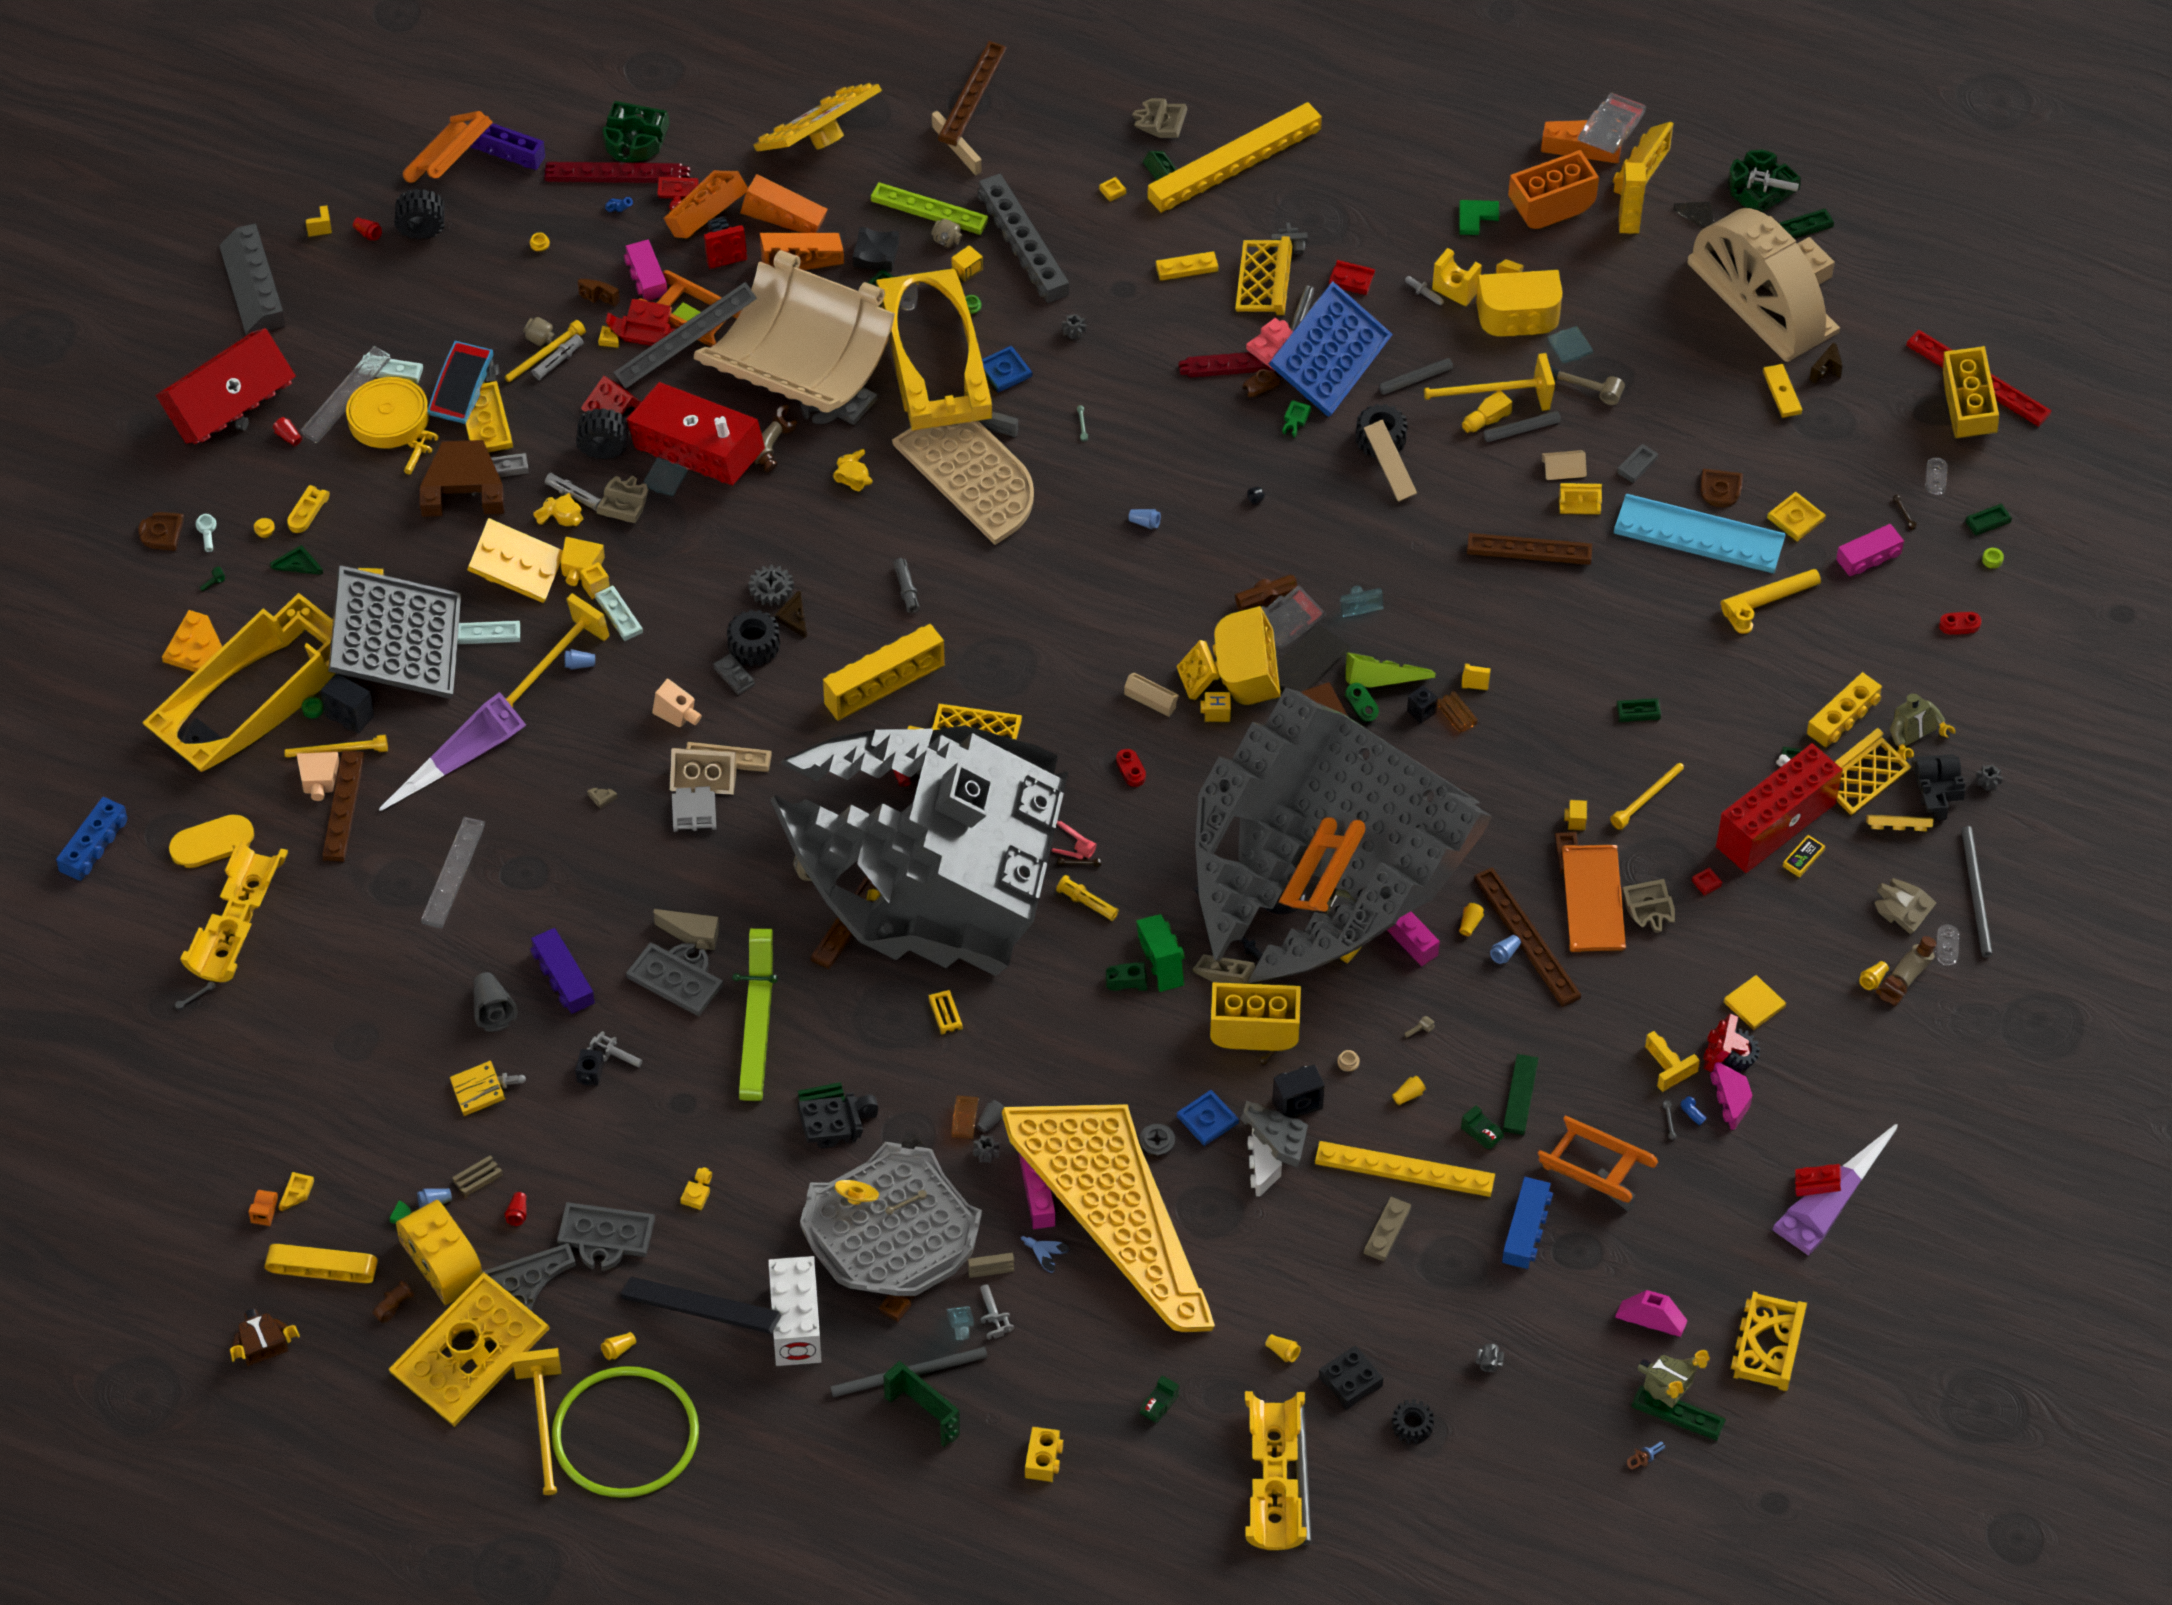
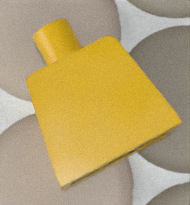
M570 537L565 538L561 570L562 575L566 577L565 581L567 584L576 586L578 581L581 580L580 570L597 562L600 564L605 558L604 545Z

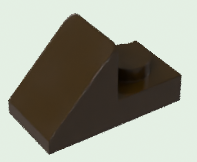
M1833 342L1811 367L1810 381L1817 383L1821 378H1825L1828 372L1841 378L1843 364L1836 343Z

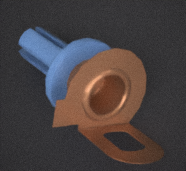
M1659 1442L1651 1448L1634 1449L1636 1454L1627 1460L1628 1467L1635 1469L1639 1465L1647 1466L1648 1462L1654 1460L1655 1454L1665 1449V1445L1655 1451L1653 1450L1664 1443ZM1636 1459L1637 1464L1632 1466L1631 1461Z

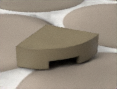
M593 788L587 791L588 796L600 809L618 798L617 793L611 789Z

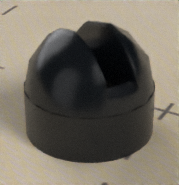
M1253 487L1247 491L1248 499L1252 504L1263 501L1265 498V493L1263 494L1262 492L1263 488Z

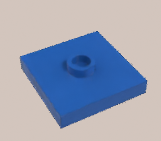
M1012 345L982 359L985 376L997 393L1032 377V371Z
M1212 1090L1177 1112V1118L1203 1146H1206L1239 1124L1238 1117Z

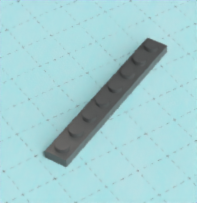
M744 282L614 371L613 374L624 389L628 388L748 306L757 297L747 283Z

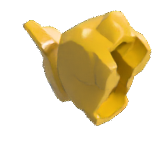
M864 449L856 451L852 455L847 454L838 458V469L833 474L836 482L849 485L855 491H861L865 486L872 484L873 480L869 477L867 467L864 463L858 462L865 454Z
M570 493L556 500L553 497L547 498L543 503V507L533 512L539 525H543L551 516H554L560 525L567 527L578 526L584 520L580 513L581 507L578 503L574 502Z

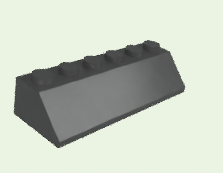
M256 223L238 227L219 247L246 336L253 331L263 328L269 331L286 327L283 310Z

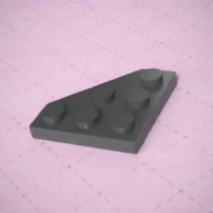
M1246 1100L1240 1119L1245 1125L1250 1124L1253 1127V1134L1263 1145L1268 1144L1272 1149L1271 1154L1275 1159L1297 1167L1301 1158L1308 1124L1303 1123L1299 1119L1287 1117L1278 1111L1262 1107L1258 1103Z

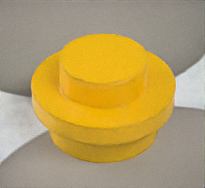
M535 233L530 239V247L535 251H544L550 245L549 238L544 233Z
M261 518L254 524L255 533L262 538L271 536L275 529L274 522L268 518Z

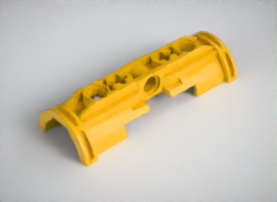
M235 837L232 843L234 851L225 869L229 877L220 895L228 903L222 916L212 914L205 930L203 931L202 928H198L189 951H183L180 959L189 971L203 979L214 982H226L233 978L237 969L235 961L251 927L249 922L253 916V911L260 906L276 869L284 864L288 850L281 848L279 854L271 858L255 854L253 850L245 845L241 838ZM251 881H257L259 883V885L255 888H249L247 886L248 883ZM231 934H233L234 936H231V937L229 938V940H228V944H226V943H227V938H226V936L229 937ZM221 950L228 952L225 957L220 958L216 956Z
M1245 1391V1403L1250 1408L1252 1458L1255 1461H1261L1263 1465V1479H1253V1497H1250V1526H1246V1540L1251 1545L1261 1549H1291L1301 1545L1307 1537L1306 1527H1302L1301 1498H1298V1479H1287L1288 1462L1298 1459L1297 1435L1301 1431L1300 1408L1305 1403V1392H1297L1292 1399L1284 1403H1264L1263 1400L1254 1396L1253 1391ZM1270 1432H1278L1281 1437L1274 1441L1268 1438V1434ZM1272 1448H1277L1276 1458L1272 1457ZM1273 1494L1277 1495V1507L1273 1506ZM1271 1514H1278L1281 1517V1521L1272 1523L1268 1517Z

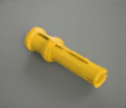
M1064 875L1056 888L1058 893L1066 894L1071 897L1073 902L1085 904L1110 919V921L1116 918L1119 909L1086 891L1084 885H1078L1070 880L1069 876Z

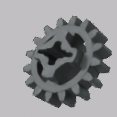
M770 565L769 569L762 566L761 572L756 569L755 575L750 576V595L754 596L755 602L761 600L763 606L766 602L769 603L770 607L773 606L774 602L781 605V600L787 602L788 596L793 595V576L788 575L787 569L781 571V566H778L777 569H774L773 565Z

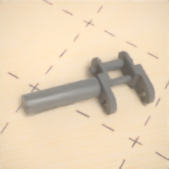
M1757 168L1750 173L1747 188L1750 189L1751 183L1754 180L1764 182L1763 192H1766L1768 186L1797 192L1799 186L1796 183L1769 178V170L1764 173L1757 171ZM1755 175L1763 176V177H1765V178H1764V179L1756 178Z
M604 1031L598 1034V1037L594 1036L589 1044L590 1047H587L588 1050H593L598 1046L605 1048L606 1055H603L604 1061H607L610 1055H613L638 1068L643 1061L614 1047L617 1044V1038L613 1037L611 1039L605 1036ZM604 1040L609 1042V1044L606 1046L600 1042Z
M983 1285L980 1289L989 1314L983 1316L981 1322L985 1323V1320H988L989 1323L994 1322L998 1329L987 1333V1339H991V1336H994V1338L1003 1337L1004 1333L1011 1332L1014 1329V1325H1011L1008 1321L1010 1314L1002 1313L998 1315L989 1285ZM999 1321H1004L1005 1326L1000 1327Z

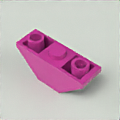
M1718 1062L1715 1063L1714 1070L1711 1072V1081L1718 1090V1103L1722 1104L1724 1108V1121L1729 1123L1731 1130H1734L1751 1106L1752 1092L1746 1076Z
M1649 1290L1623 1300L1615 1317L1679 1337L1682 1336L1687 1324V1319L1669 1296Z

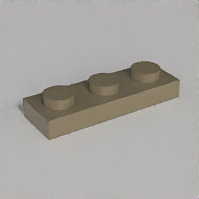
M1390 1197L1364 1249V1254L1385 1262L1411 1210V1204Z

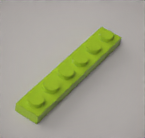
M878 182L871 195L872 202L933 221L948 219L960 225V229L981 235L988 222L987 215Z

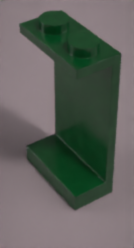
M898 1361L883 1375L884 1398L890 1403L904 1391L940 1421L941 1445L943 1447L949 1442L953 1443L959 1437V1410L901 1361Z

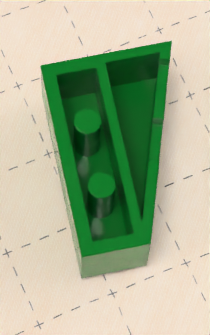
M1161 914L1136 920L1138 938L1146 959H1150L1154 967L1151 968L1153 976L1157 975L1159 992L1184 986L1182 960L1185 958L1182 947H1178L1176 935L1171 934L1169 922H1165Z

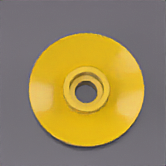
M841 1180L835 1184V1190L847 1198L849 1203L859 1205L861 1202H872L879 1197V1193L875 1188L862 1182Z

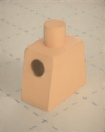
M668 678L655 693L652 713L677 727H682L686 721L696 725L702 716L693 710L695 699Z
M338 752L297 754L304 793H311V799L314 801L323 800L324 793L335 790L340 767Z

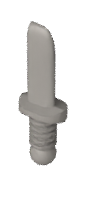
M1411 276L1405 278V282L1415 288L1418 295L1421 293L1436 304H1443V299L1428 289L1426 282L1421 284L1412 279Z
M502 1073L498 1080L502 1088L507 1089V1085L524 1083L526 1077L524 1075L507 1076V1073Z

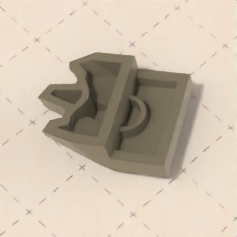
M1152 98L1142 102L1145 109L1133 112V118L1138 120L1134 124L1135 127L1159 138H1178L1188 109L1186 104H1167L1165 98Z
M615 476L604 489V497L597 506V514L636 523L644 509L648 494L647 485H636L637 478L631 476L626 481H621L620 477Z
M1894 878L1890 881L1891 886L1883 883L1878 884L1877 892L1884 899L1875 901L1878 912L1890 923L1895 920L1910 935L1915 932L1937 903L1921 888Z
M1664 879L1622 887L1621 890L1626 909L1641 927H1644L1646 922H1649L1653 932L1660 933L1662 931V920H1666L1668 923L1675 922V908L1671 896L1668 895Z

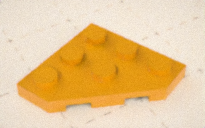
M188 610L162 656L164 663L196 672L222 648L208 615Z

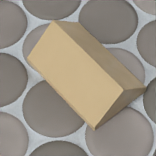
M671 749L670 791H676V788L691 787V792H695V787L710 786V791H715L716 794H734L737 773L736 752Z

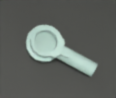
M202 514L196 521V528L200 533H203L205 551L212 552L211 532L216 529L217 523L211 515Z

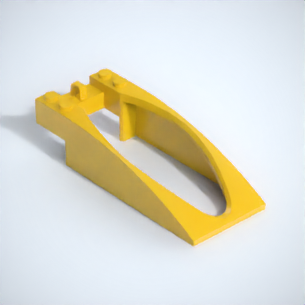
M955 268L876 280L877 287L885 291L884 299L881 303L882 309L895 313L889 343L904 411H908L911 430L992 419V402L968 305ZM919 282H924L935 287L954 304L961 315L968 344V360L964 373V396L953 398V395L945 396V399L929 401L925 381L904 351L898 331L897 315L902 295L913 283L919 285Z
M300 593L289 601L275 616H272L263 608L142 722L143 725L200 772L226 760L287 719L302 707L305 699L317 694L335 675V673L328 671L333 619ZM304 630H307L323 643L317 651L306 643L305 648L310 660L228 738L200 744H185L177 738L180 727L194 709L214 689L233 674L255 661L288 646Z

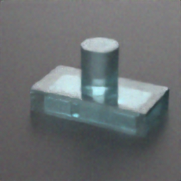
M1355 586L1350 590L1351 594L1340 596L1341 614L1343 617L1383 609V593L1381 588L1363 591L1360 586Z
M970 1307L947 1309V1318L951 1328H955L956 1339H968V1326L974 1325Z

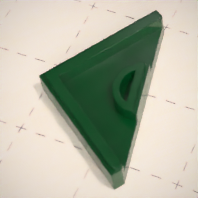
M303 545L270 562V568L273 570L323 574V569Z

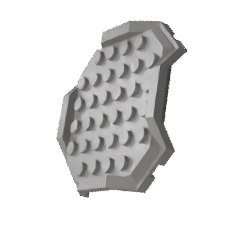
M884 1142L866 1163L830 1183H810L800 1226L813 1253L837 1283L857 1290L895 1296H916L954 1275L973 1254L982 1210L969 1205L944 1175L932 1149L916 1146L915 1149L902 1148V1144ZM841 1180L862 1182L875 1188L879 1193V1197L872 1202H861L859 1205L849 1203L847 1198L835 1190V1184ZM920 1190L927 1192L926 1199L915 1200L895 1210L892 1215L886 1214V1207H893L918 1195Z

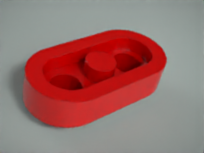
M1975 612L1946 613L1940 619L1939 628L1948 635L1976 633L1981 627L1982 619Z
M1131 749L1119 751L1116 756V764L1125 782L1132 787L1143 785L1146 781V771L1136 752Z

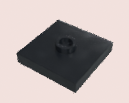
M198 718L190 722L177 735V738L185 744H200L223 739ZM166 744V747L170 751H172L175 755H177L195 771L197 770L196 767H194L185 758H183L174 749H172L169 745Z

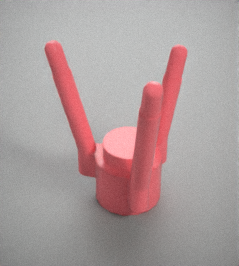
M1057 821L1056 825L1078 840L1074 847L1077 853L1052 848L1051 851L1075 857L1079 860H1083L1084 857L1089 859L1093 855L1097 844L1084 838L1062 821Z

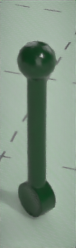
M735 973L732 979L735 982L740 980H759L776 983L778 977L776 975H770L769 977L742 976Z

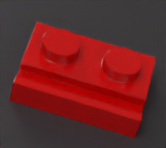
M1337 260L1329 279V284L1334 282L1343 290L1367 295L1375 276V269Z
M1840 1164L1795 1169V1191L1797 1197L1841 1191Z

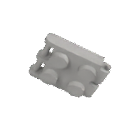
M710 786L695 787V792L691 793V787L676 788V794H672L673 831L678 832L681 829L697 831V828H712V830H716L715 791H710Z

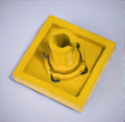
M1199 640L1176 666L1188 697L1196 700L1213 680H1218L1221 677L1207 642Z

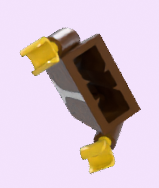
M256 1309L247 1310L244 1313L246 1321L239 1324L240 1331L235 1334L230 1349L232 1362L236 1358L242 1357L246 1360L247 1366L287 1352V1342L290 1343L293 1337H300L296 1326H288L278 1319H272L271 1315L267 1313L259 1316Z

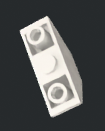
M1252 1127V1136H1248V1150L1253 1152V1155H1249V1167L1254 1169V1174L1250 1176L1251 1188H1255L1256 1196H1261L1281 1177L1282 1161L1275 1159L1271 1154L1272 1149L1268 1144L1263 1145L1253 1134L1254 1129Z

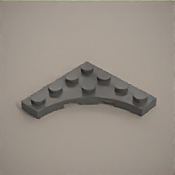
M569 1243L482 1271V1273L485 1272L529 1310H532L533 1304L544 1286L558 1274L576 1266V1261Z

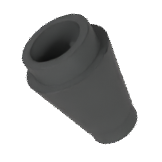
M996 1100L988 1102L976 1127L981 1132L987 1133L1003 1119L1001 1112L1004 1106Z

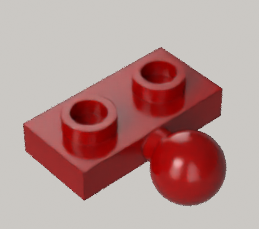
M659 177L658 198L674 199L669 205V209L672 211L682 199L699 185L698 178Z

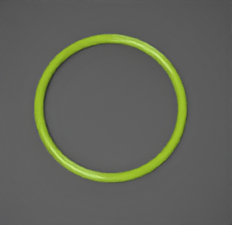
M632 1366L602 1370L579 1382L560 1403L552 1426V1444L555 1456L566 1474L577 1484L591 1492L616 1498L642 1496L659 1490L672 1482L682 1473L692 1459L699 1437V1422L696 1409L682 1387L674 1380L657 1371ZM617 1376H640L663 1384L681 1400L687 1411L690 1424L687 1448L675 1467L658 1480L634 1488H611L586 1479L570 1464L561 1442L562 1422L575 1398L591 1385Z

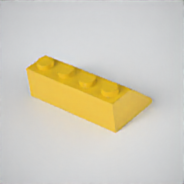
M1667 122L1651 127L1647 134L1644 133L1638 147L1635 146L1629 160L1626 159L1624 161L1620 173L1617 172L1613 178L1615 193L1621 195L1625 163H1645L1647 184L1670 150L1674 123Z

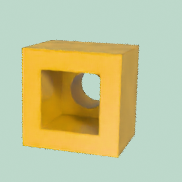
M1570 800L1569 808H1565L1564 821H1568V830L1585 831L1587 801Z

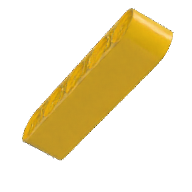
M272 1244L269 1246L265 1269L275 1274L371 1283L374 1280L378 1259L366 1253Z

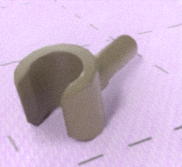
M1427 1016L1422 1017L1416 1027L1404 1033L1406 1038L1422 1029L1428 1033L1431 1032L1435 1027L1434 1021Z

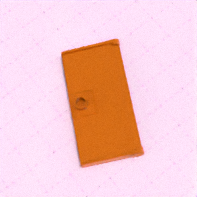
M1617 845L1562 846L1570 951L1625 950L1626 943Z

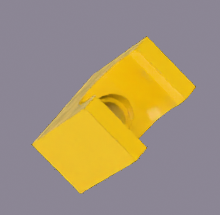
M1447 248L1434 264L1432 290L1467 306L1477 294L1478 277L1481 275L1482 265L1475 262L1469 271H1465L1455 263L1453 258L1454 251Z

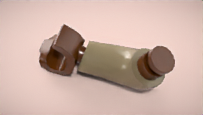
M782 405L778 408L772 423L762 433L765 449L754 462L761 464L762 467L765 466V472L773 470L778 465L777 461H773L774 450L772 449L781 433L786 434L794 431L798 424L796 420L786 422L783 419L788 412V405Z
M1928 936L1922 937L1921 942L1914 945L1905 954L1891 976L1887 977L1875 991L1880 995L1879 998L1886 1003L1890 1002L1894 1006L1901 1002L1907 993L1909 985L1934 959L1933 949L1937 944L1933 938Z

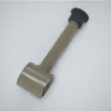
M1550 365L1555 381L1559 379L1600 391V399L1608 405H1616L1625 388V383L1617 377H1608L1602 384L1560 372V369Z

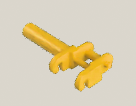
M423 430L416 439L408 443L411 448L415 449L404 469L406 474H412L422 452L426 453V450H428V453L431 454L432 448L423 445L425 440H432L433 437L437 441L439 438L437 434Z

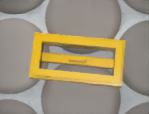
M950 990L929 995V1002L941 1035L946 1034L948 1030L953 1032L955 1028L961 1030L962 1022ZM945 996L949 1003L955 1023L951 1022L950 1016L948 1014L946 1005L943 1000V997ZM935 999L939 1001L947 1025L943 1023Z

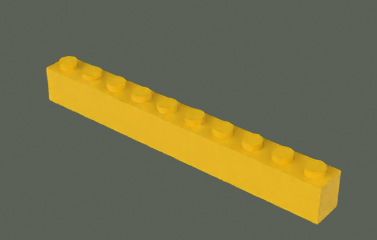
M1307 102L1149 184L1148 199L1161 213L1172 209L1179 203L1189 200L1208 188L1220 184L1223 180L1235 176L1246 168L1252 167L1256 163L1268 159L1271 155L1285 150L1290 145L1302 141L1311 134L1317 133L1321 130L1322 116Z

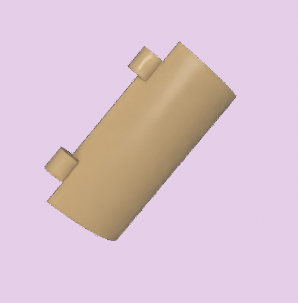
M780 250L774 258L775 267L758 262L755 279L751 288L757 299L742 309L733 326L720 341L711 348L704 347L695 351L694 359L700 361L703 365L716 367L720 372L731 373L738 379L749 380L753 385L764 386L771 392L784 394L786 398L802 401L804 405L817 407L822 412H831L850 401L863 388L874 372L888 342L895 313L878 307L884 299V289L864 282L860 286L859 291L799 269L800 257Z

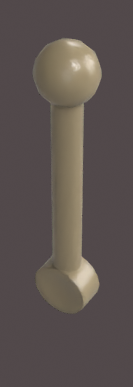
M920 1190L918 1195L893 1207H886V1214L892 1215L895 1210L915 1200L926 1199L927 1192Z

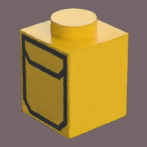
M969 245L952 257L951 269L955 268L958 277L967 281L983 270V256Z

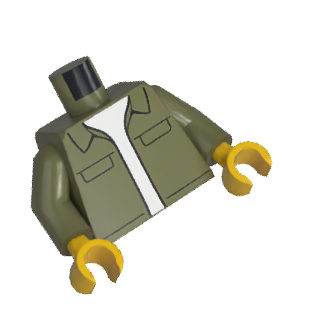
M1909 694L1907 702L1895 709L1890 732L1895 745L1899 747L1897 753L1904 760H1907L1906 756L1912 758L1914 752L1911 748H1906L1905 746L1937 729V725L1940 726L1939 734L1946 738H1949L1946 730L1948 729L1950 733L1955 734V728L1945 724V718L1929 700L1925 701L1917 694Z
M1700 1350L1695 1354V1357L1684 1360L1662 1355L1655 1364L1643 1359L1638 1366V1371L1647 1375L1644 1388L1651 1394L1653 1399H1660L1673 1408L1692 1386L1697 1366L1705 1368L1710 1357L1706 1350Z

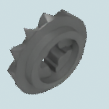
M1152 1124L1142 1130L1139 1142L1142 1150L1147 1151L1149 1155L1156 1154L1158 1157L1164 1153L1167 1155L1168 1151L1173 1149L1175 1135L1165 1125ZM1156 1134H1158L1160 1140L1159 1146H1156L1154 1141Z

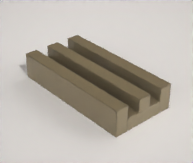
M490 1155L452 1178L463 1196L467 1197L503 1176L501 1168H498V1164L493 1161ZM494 1170L492 1173H490V1174H488L487 1176H485V1177L482 1178L483 1175H485V1174H487L488 1172ZM476 1181L475 1183L464 1188V1186L468 1185L469 1183Z
M1013 1252L968 1259L969 1278L1014 1272Z

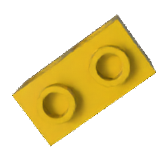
M1032 1427L1025 1464V1478L1053 1482L1054 1473L1058 1474L1060 1460H1056L1057 1454H1062L1064 1440L1060 1439V1430ZM1043 1443H1050L1051 1445H1050V1446H1043L1042 1444H1043ZM1040 1463H1046L1047 1466L1042 1467V1466H1039L1038 1464H1040Z

